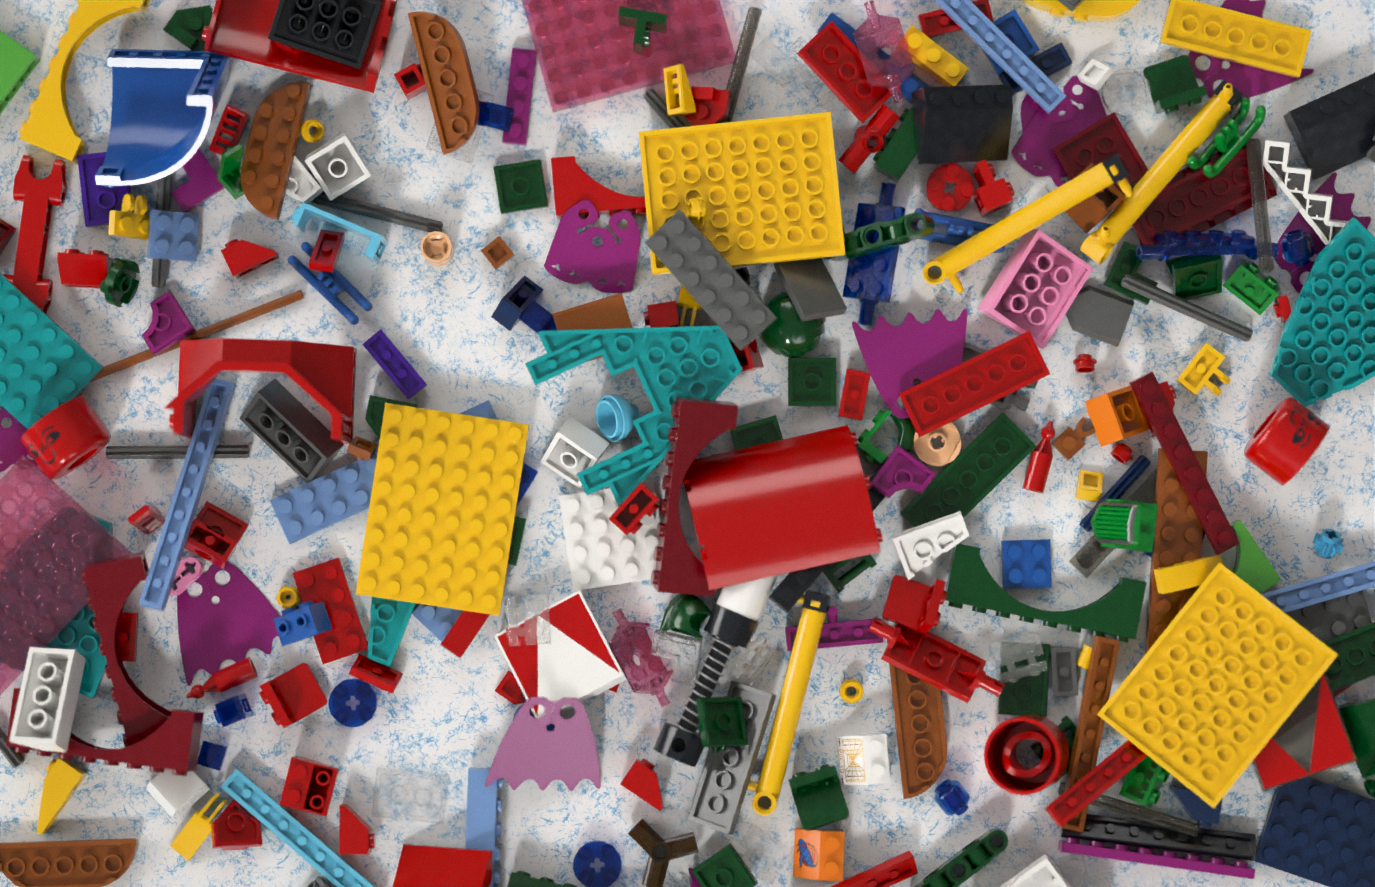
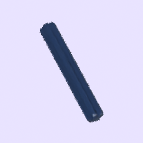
M1144 455L1138 457L1082 519L1080 526L1085 531L1089 532L1092 530L1090 520L1099 504L1105 502L1106 498L1120 499L1151 464L1150 460Z

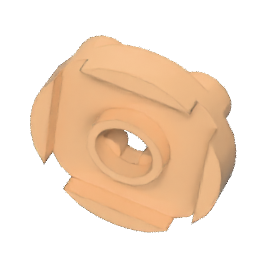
M951 422L921 437L915 431L913 450L923 463L933 467L944 466L958 456L961 449V439L957 428ZM940 436L943 447L934 449L932 447L933 443L930 440Z

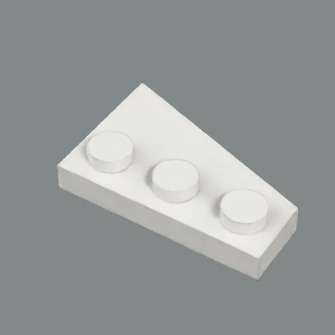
M294 155L285 194L301 204L302 202L309 204L324 190Z
M961 511L896 533L892 535L906 576L910 580L917 571L924 566H929L933 563L932 560L943 552H948L968 537L969 533Z

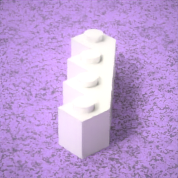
M1267 139L1265 141L1262 165L1315 230L1323 243L1327 245L1349 221L1330 219L1333 195L1309 193L1312 175L1311 168L1288 166L1291 142Z

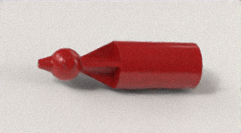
M1049 421L1041 430L1043 439L1031 453L1023 489L1044 493L1053 459L1050 440L1055 436L1053 421Z
M248 657L214 672L203 686L199 684L194 685L186 697L200 699L205 695V692L223 693L257 678L258 674L251 658Z

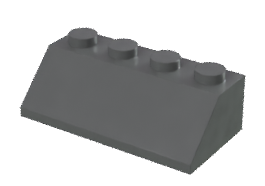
M276 379L256 393L239 418L306 483L313 481L344 446L343 443L331 439V431Z

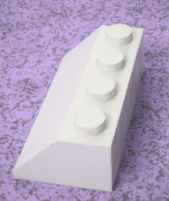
M29 647L10 742L43 751L67 752L86 658L76 650Z

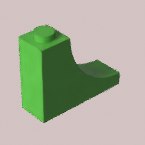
M0 31V115L40 62L38 57L2 31Z
M1235 520L1230 525L1240 544L1235 546L1236 560L1232 572L1261 594L1278 583L1281 578L1241 520Z

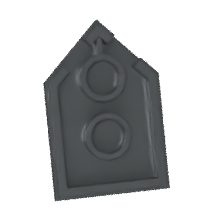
M1089 285L1079 291L1066 312V316L1073 331L1118 347L1134 302Z

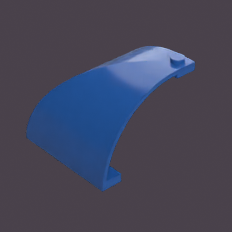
M112 49L107 57L108 66L112 67L110 134L103 166L99 167L95 175L96 185H104L108 188L154 181L172 173L187 162L196 152L206 135L225 90L231 67V57L208 51Z

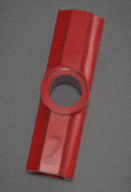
M883 104L867 125H862L856 129L854 141L838 161L855 174L871 153H876L882 148L885 135L900 117Z

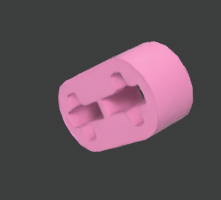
M188 557L179 563L174 581H177L180 577L182 579L176 583L178 587L176 590L171 589L170 596L182 594L202 575L203 565L199 560ZM189 563L192 565L196 564V566L194 567L196 572L194 574L189 572L184 576V574L188 571L187 565Z

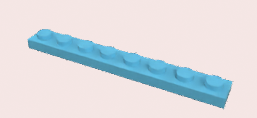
M236 768L221 786L224 791L336 887H376L282 805H279L275 799L240 769Z

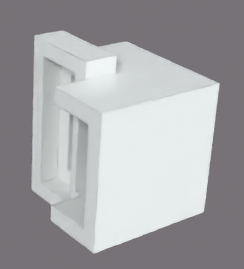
M164 769V772H160L149 782L146 788L171 817L185 807L187 803L192 806L210 790L194 771L187 772V776L172 774L171 769Z

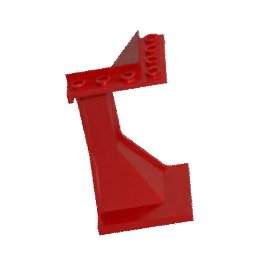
M216 338L180 341L178 396L164 407L173 411V414L169 416V428L172 429L174 434L189 439L192 438L196 422V399L222 371L283 373L330 414L332 419L331 439L343 444H349L353 440L357 349L351 346L292 340Z

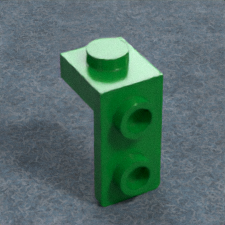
M241 144L235 147H228L222 153L218 173L219 182L235 200L244 195L240 178V165L244 149Z
M887 409L885 412L880 410L872 420L875 423L870 431L865 429L857 439L860 442L857 448L864 452L862 457L872 465L875 463L882 464L887 457L872 445L869 440L892 412L890 409Z

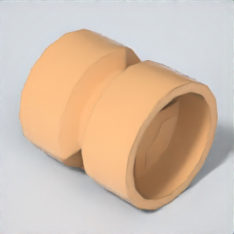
M429 232L421 241V253L432 265H446L454 256V246L448 236L442 232Z

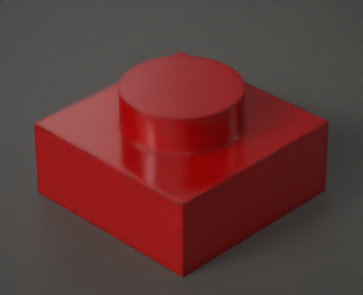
M1285 295L1276 298V304H1273L1276 318H1281V322L1287 321L1291 313L1288 297Z

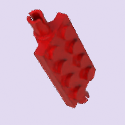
M874 617L868 628L869 632L871 631L887 640L888 644L881 657L882 660L966 703L970 701L976 688L980 687L996 697L1003 690L1002 687H1004L1005 683L986 675V671L983 669L986 664L984 659L931 632L924 634L899 624L893 627Z

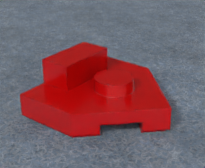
M691 86L696 113L685 115V117L692 126L717 124L728 116L731 91L718 90L714 87Z
M235 799L211 824L213 849L222 848V851L246 850L248 847H260L262 845L260 821L245 810Z

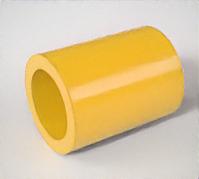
M1084 644L1076 660L1077 666L1088 670L1092 647Z

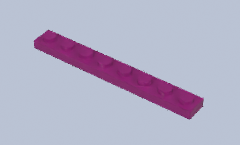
M1069 837L1066 838V841L1059 840L1058 850L1066 853L1254 879L1255 869L1249 867L1248 862L1234 861L1233 865L1226 864L1225 859L1210 857V861L1200 860L1201 856L1186 854V858L1176 857L1177 852L1162 850V854L1152 853L1153 849L1138 847V851L1128 850V845L1114 844L1113 848L1104 846L1105 842L1090 841V844L1080 843L1081 839Z

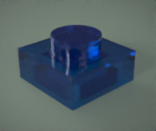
M204 740L197 764L220 771L228 747Z

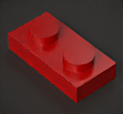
M320 230L309 261L310 270L333 273L345 240L343 232Z
M852 369L846 370L838 412L839 417L862 421L870 373Z
M122 612L118 644L122 661H136L138 613Z
M359 654L349 672L350 675L359 680L368 682L392 694L403 676V673L368 659V657Z

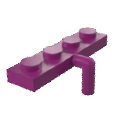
M830 606L827 612L828 623L823 624L817 649L883 643L884 641L883 637L868 631L873 619L838 622V609ZM798 626L785 627L787 652L792 651Z

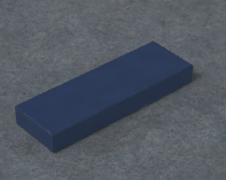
M1062 42L1030 59L1047 77L1073 64ZM1006 72L998 76L1002 85L1011 84L1012 96L1023 91Z

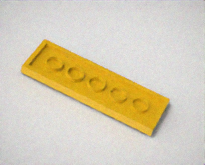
M1170 0L1159 43L1299 78L1311 30L1194 0Z

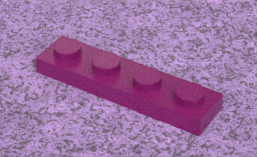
M512 48L502 138L503 144L522 146L527 144L536 50Z

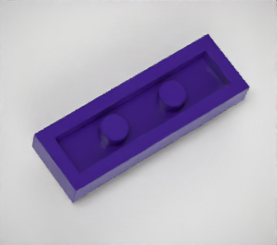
M381 329L362 344L408 400L427 386L425 381Z

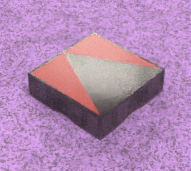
M1326 672L1321 675L1251 762L1262 792L1358 761Z

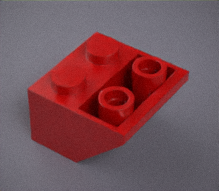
M65 249V253L58 252L57 259L61 284L66 287L100 288V284L107 277L114 259L110 258L109 254H105L104 251L89 250V254L80 252L78 249Z
M299 756L291 757L279 805L327 817L339 769Z

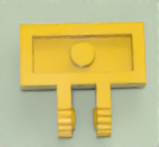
M127 193L122 200V211H110L108 235L148 241L149 216L144 215L147 211V199L145 196L139 195L135 200L133 194Z
M1207 342L1176 379L1180 385L1193 395H1196L1204 386L1216 396H1219L1222 391L1208 380L1213 374L1220 382L1226 385L1231 380L1218 369L1225 356Z

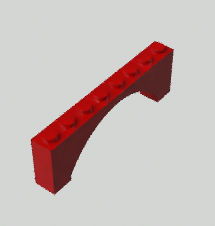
M575 156L551 158L557 218H562L567 210L583 200H588L598 211V218H600V214H609V217L623 210L633 211V215L646 214L645 197L624 195L602 186L579 167ZM581 209L578 215L585 216L587 219L589 212L586 209Z

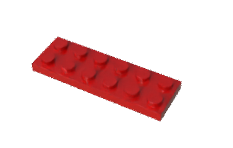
M1027 331L898 395L918 436L921 437L1050 375V372L1030 331Z

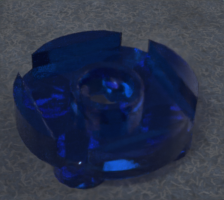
M347 679L340 682L333 689L328 700L331 715L337 722L346 727H359L373 718L378 705L377 695L372 686L359 679ZM351 696H355V699L360 701V705L356 706V710H352L351 706L346 704L351 699Z
M594 840L584 844L579 848L573 861L574 874L586 887H609L617 880L622 868V861L618 851L612 844L602 840ZM595 858H599L600 862H604L605 865L601 867L599 872H596V869L590 866L595 861Z

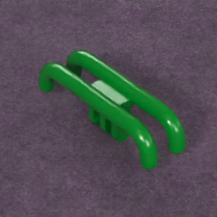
M1243 97L1237 114L1227 122L1226 126H1223L1221 132L1215 135L1213 141L1197 158L1195 156L1188 157L1189 167L1192 169L1200 168L1218 150L1223 155L1213 166L1206 164L1203 167V172L1206 177L1210 178L1219 174L1261 127L1266 115L1265 107L1259 105L1256 108L1254 120L1241 135H1238V126L1245 119L1250 109V99Z

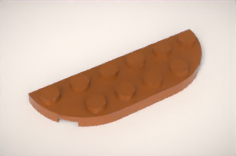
M424 11L408 13L442 152L445 155L458 150L472 137L479 120L478 94L465 43L458 30L448 20L435 13Z
M292 83L273 91L260 104L253 118L241 167V185L250 204L258 212L271 219L279 220L311 89L309 83Z
M889 663L903 799H907L927 791L943 772L947 759V742L940 689Z
M138 838L0 843V872L19 887H103L119 879L129 869L137 852Z

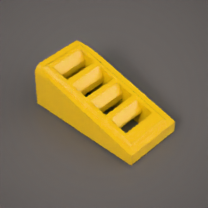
M684 64L663 68L668 116L681 117L696 113L695 102Z

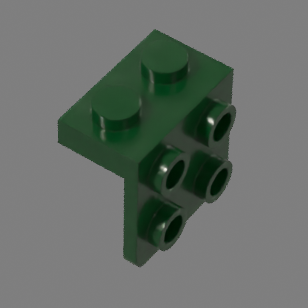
M1187 55L1148 66L1143 70V75L1157 114L1165 112L1166 115L1179 110L1180 106L1186 104L1188 107L1202 103L1201 99L1207 95L1205 86H1198Z
M822 765L817 767L814 772L808 774L806 772H799L794 774L791 779H788L802 827L806 831L849 817V811L835 765Z

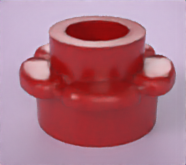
M1080 354L1077 356V359L1073 360L1075 371L1079 373L1093 372L1097 360L1092 359L1090 354Z
M1124 443L1113 446L1114 449L1111 451V455L1117 461L1126 465L1129 460H1133L1131 455L1133 450Z

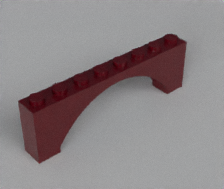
M677 397L676 403L672 404L671 417L674 418L673 427H670L668 432V441L671 442L670 451L666 452L665 457L668 472L667 475L663 476L662 488L665 489V497L660 501L659 510L662 513V521L657 525V537L660 538L659 546H655L654 561H657L656 570H652L651 584L654 585L657 592L715 596L716 589L709 590L703 563L694 555L683 534L678 510L679 495L685 474L697 455L716 437L729 429H736L738 405L734 402Z
M144 551L89 563L83 568L84 571L81 572L83 585L88 586L90 594L87 595L88 605L90 609L94 610L96 617L93 619L94 629L96 633H100L101 642H99L100 652L102 656L106 657L107 665H105L106 676L112 680L113 684L111 696L113 701L117 702L119 711H117L118 723L124 727L123 743L125 747L140 742L153 734L171 716L170 710L151 700L133 682L124 667L118 644V629L123 607L133 589L140 581L146 580L149 573Z
M14 688L6 746L15 747L14 752L29 753L30 750H37V755L52 756V753L60 754L59 758L74 760V756L82 757L83 762L96 763L97 759L104 760L105 765L119 766V762L127 763V768L141 769L142 766H149V771L164 772V769H171L172 774L187 776V772L196 771L204 712L182 709L172 710L171 716L153 734L140 742L120 749L95 746L85 742L71 732L67 752L43 751L9 741L21 688Z

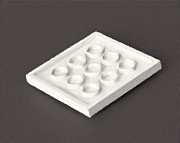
M654 481L642 483L656 496ZM610 488L601 489L589 495L582 492L559 496L573 591L651 579L652 570H656L657 562L654 561L655 546H659L660 538L657 537V525L660 523L658 509L651 517L647 514L640 521L643 525L634 535L631 532L626 535L609 520L611 515L619 508Z

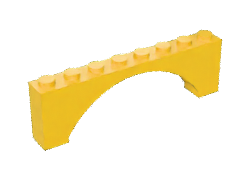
M78 0L79 6L76 13L73 12L68 21V31L59 40V51L50 60V71L47 78L44 77L39 85V96L30 105V116L21 125L19 131L21 136L19 139L74 164H78L77 155H82L87 143L78 136L67 107L66 81L72 59L78 48L92 32L119 16L136 11L145 13L150 0Z

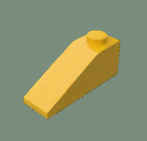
M54 758L46 768L48 774L44 778L37 833L40 835L47 833L87 774L86 771L68 759L58 758L56 760Z

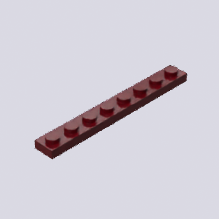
M1153 371L1129 382L1215 554L1220 555L1240 544Z

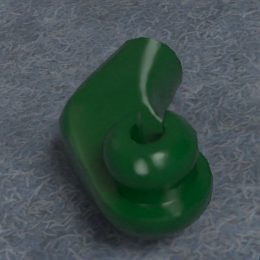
M891 413L890 417L899 430L897 445L909 453L914 446L915 428L910 418H898Z

